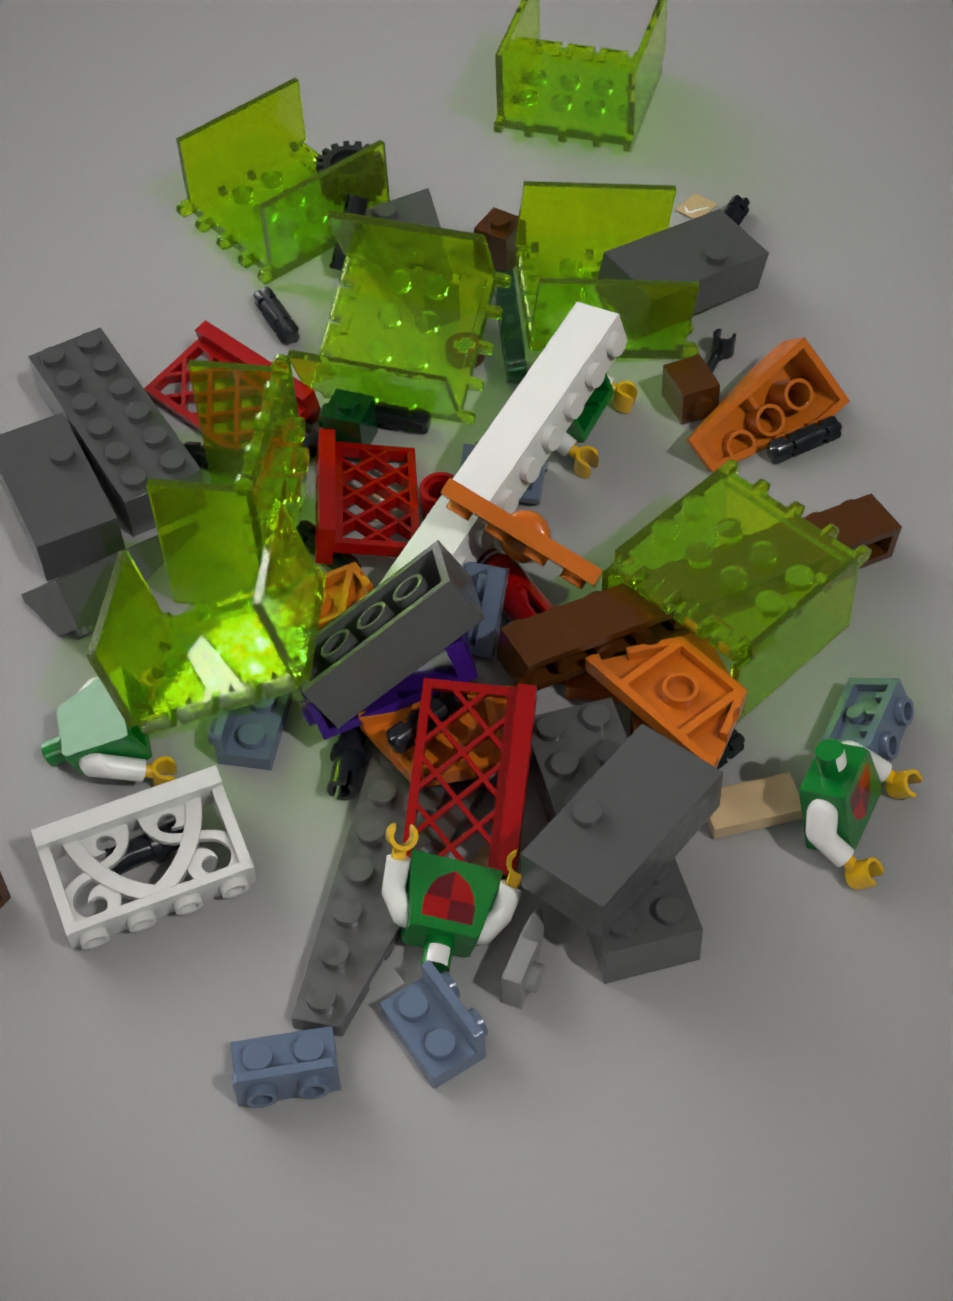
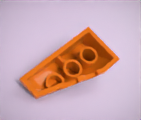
M805 337L786 340L776 346L746 374L692 432L686 441L707 470L714 472L766 449L767 443L780 436L786 439V434L814 422L819 425V420L828 416H834L850 400Z

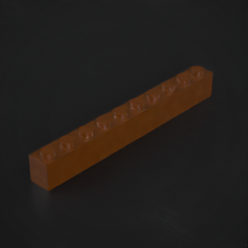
M872 493L854 500L849 499L827 510L810 513L806 517L791 523L777 525L766 532L749 538H741L735 543L713 551H705L697 557L677 564L666 565L661 570L650 574L630 578L614 587L591 592L587 596L567 604L555 605L542 613L525 619L514 620L506 626L500 627L496 658L516 687L518 684L535 685L538 691L587 672L585 670V658L592 654L599 653L601 660L626 655V647L640 644L653 645L664 639L689 634L892 557L902 526Z

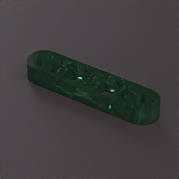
M513 270L494 271V292L507 384L520 383L527 374L514 273Z

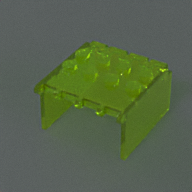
M521 0L495 54L497 117L494 122V132L502 133L504 128L524 131V136L532 138L536 132L557 135L558 142L566 143L568 137L591 140L593 141L592 146L598 148L601 147L603 142L623 145L625 152H632L662 74V61L666 50L668 0L657 1L638 51L634 52L633 57H629V52L624 50L601 47L600 52H596L595 46L568 43L567 47L563 48V42L539 39L540 0Z
M296 78L176 138L187 199L177 205V213L182 217H187L194 213L198 217L195 222L196 229L202 233L213 229L219 234L216 240L218 247L222 250H227L234 246L241 252L238 256V263L241 266L248 268L256 264L261 268L257 278L263 284L276 280L335 247L337 234H334L336 226H340L346 193L370 199L367 208L390 201L385 143L381 140L317 173L316 158L319 153L306 143H303L307 140L300 84Z
M523 182L515 237V247L519 249L515 251L514 255L530 350L543 351L576 302H581L620 315L628 342L622 355L617 358L685 359L699 354L696 343L686 342L688 335L694 330L692 316L700 287L698 281L597 279L605 251L669 228L677 192L676 185Z
M329 210L327 218L344 255H349L345 258L339 279V284L348 288L338 287L336 289L329 319L340 324H326L319 354L289 349L287 357L301 382L314 391L321 392L324 399H331L337 388L374 396L375 405L378 402L409 407V411H413L414 408L427 410L431 418L474 424L476 414L463 409L468 390L483 391L485 382L482 379L472 377L478 354L492 355L494 349L492 343L482 341L487 318L499 320L502 318L504 311L499 306L491 305L496 286L507 288L510 287L512 281L510 275L495 271L485 235Z
M284 354L275 355L271 366L190 360L188 369L211 483L148 478L146 483L174 603L258 611L259 601L265 605H270L278 594L282 580L281 575L284 573L291 548L290 544L293 540L292 531L297 526L299 513L301 512L307 491L306 481L310 453L309 448L303 447L305 419L298 415L291 361Z
M730 459L615 549L614 561L608 568L602 571V590L622 583L632 590L640 587L639 595L666 614H671L675 610L673 619L701 639H705L710 635L708 644L735 662L732 665L731 677L747 689L746 703L739 716L738 723L850 625L859 567L869 559L872 550L862 544L853 551L836 540L840 532L838 527L829 524L821 530L801 517L805 510L804 505L794 501L786 507L767 494L771 487L769 482L760 479L755 484L749 483L737 475L740 470V463Z
M282 500L273 502L255 591L248 593L243 588L235 591L234 597L210 605L206 601H201L195 604L194 610L175 616L171 612L163 613L128 550L119 551L86 657L128 727L138 725L144 735L176 727L178 719L182 724L216 715L219 713L220 706L226 712L260 702L263 694H265L267 699L298 691L300 690L301 682L308 681L311 677L326 583L325 571L321 565L315 566Z

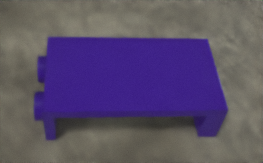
M463 634L363 710L366 712L360 717L395 712L421 701L423 678L469 682L479 678L467 634ZM297 678L299 689L304 700L300 701L303 715L310 727L317 724L324 740L361 725L357 714L338 729L302 693L301 679ZM433 691L432 696L442 692Z

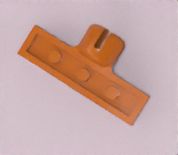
M451 478L448 479L440 492L449 500L446 508L467 521H469L472 514L485 521L487 525L483 530L499 540L503 551L511 559L522 564L536 562L543 567L549 560L563 569L559 575L561 578L581 590L586 583L595 588L603 576L604 571L552 540V531L547 521L539 513L531 510H518L509 514Z

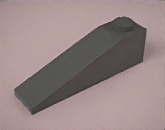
M196 518L130 546L128 549L100 559L92 565L85 566L21 594L22 598L59 635L76 630L78 637L91 633L103 627L100 619L114 613L201 526L200 522Z

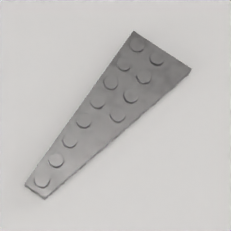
M376 745L373 749L292 1014L293 1028L308 1030L332 1026L334 1035L342 1037L370 990L369 984L383 960H388L394 950V942L402 930V927L395 924L391 918L382 896V885L386 856L392 854V846L388 844L385 832L391 823H396L394 840L397 844H403L410 782ZM479 778L447 784L456 795H459ZM484 784L462 801L470 812L474 807H478L484 797ZM441 785L424 788L420 792L419 797L420 805L430 817L452 800ZM456 806L435 823L452 843L461 836V828L467 817ZM419 812L417 813L416 828L426 821ZM431 827L419 835L417 844L413 847L414 850L435 855L446 848L445 844Z

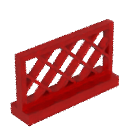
M206 320L195 329L198 339L144 388L151 400L216 444L235 445L237 449L238 446H242V439L263 436V442L255 448L259 452L257 466L304 421L313 425L319 419L321 410L315 391ZM200 355L209 359V367L189 370L190 364ZM228 375L236 377V385L216 387V377ZM209 378L208 389L189 391V381ZM182 382L181 393L164 395L161 392L168 384ZM252 393L263 395V403L242 406L243 395ZM235 396V407L215 409V399ZM208 400V411L194 413L188 411L189 402ZM279 411L291 413L284 422L270 424V413ZM263 414V425L242 428V417ZM235 418V429L223 431L215 429V420Z
M319 428L315 469V563L332 564L333 553L398 557L408 542H395L388 537L398 533L410 541L420 526L415 448L336 442L335 430ZM343 457L359 458L362 462L354 465ZM387 461H400L406 463L398 468H394L393 466L388 464ZM376 469L383 476L375 479L366 472ZM355 479L364 486L355 490L346 483ZM395 482L403 487L404 490L396 493L387 486ZM375 493L383 498L384 501L375 504L366 497ZM355 504L364 511L354 515L346 508ZM396 507L406 515L398 519L388 511ZM376 518L386 526L376 530L367 523ZM353 530L365 536L363 539L343 538L344 535Z
M423 678L403 843L409 839L410 825L412 824L416 827L417 813L419 812L426 821L416 828L418 836L431 827L446 846L437 855L446 857L452 853L457 860L466 862L456 849L479 832L490 846L488 866H481L503 871L501 880L507 879L509 874L506 866L507 857L512 851L518 850L512 860V868L518 872L537 703V686L518 684L517 687ZM433 691L453 693L463 707L444 722H441L431 710ZM462 694L475 695L476 697L468 702ZM487 697L507 699L505 716L490 728L474 710V707ZM469 713L484 732L462 748L447 728ZM430 718L437 727L428 733ZM504 726L501 743L495 733ZM442 733L458 753L435 769L426 758L425 749L429 742ZM489 738L501 752L500 762L483 774L468 754ZM463 759L479 779L459 795H456L441 775ZM423 765H425L431 774L422 780ZM498 773L496 790L489 780ZM437 780L452 800L430 817L420 805L419 797L420 792ZM484 784L495 798V808L478 822L462 801ZM458 806L473 827L451 843L435 822ZM493 820L490 837L483 827ZM412 849L407 851L406 856H410Z

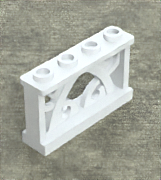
M216 765L31 830L72 949L81 947L87 950L99 947L107 943L111 935L128 929L130 932L143 931L155 925L160 917L174 912L177 915L192 913L200 909L204 905V901L221 895L223 898L236 897L246 892L250 885L256 882L254 864L250 858ZM215 803L225 831L202 830V807ZM175 818L176 823L171 827L172 831L183 828L184 831L183 833L174 834L165 833L159 830L158 824L161 821ZM142 829L149 838L158 843L170 846L180 845L170 867L155 885L134 881L111 871L127 852L130 832ZM111 839L115 841L116 848L112 854L101 862L97 861L96 859H100L107 854L106 851L99 850L97 844ZM217 842L227 847L231 852L229 865L211 873L205 872L202 868L204 862L208 859L218 860V857L209 849H198L199 843ZM68 855L83 873L64 889L54 859ZM189 874L192 880L183 882L186 875ZM93 881L97 886L91 890L88 896L89 907L95 900L103 899L107 902V908L101 913L84 917L76 912L74 902L79 891ZM122 897L128 900H132L131 902L122 905Z

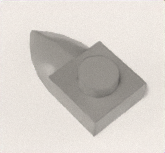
M537 908L526 922L501 977L502 1003L522 1009L528 992L534 994L537 992L544 974L545 966L539 963V953L544 935V918L540 908Z

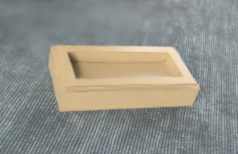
M787 772L722 787L720 806L707 820L713 839L801 820L800 796L791 773Z

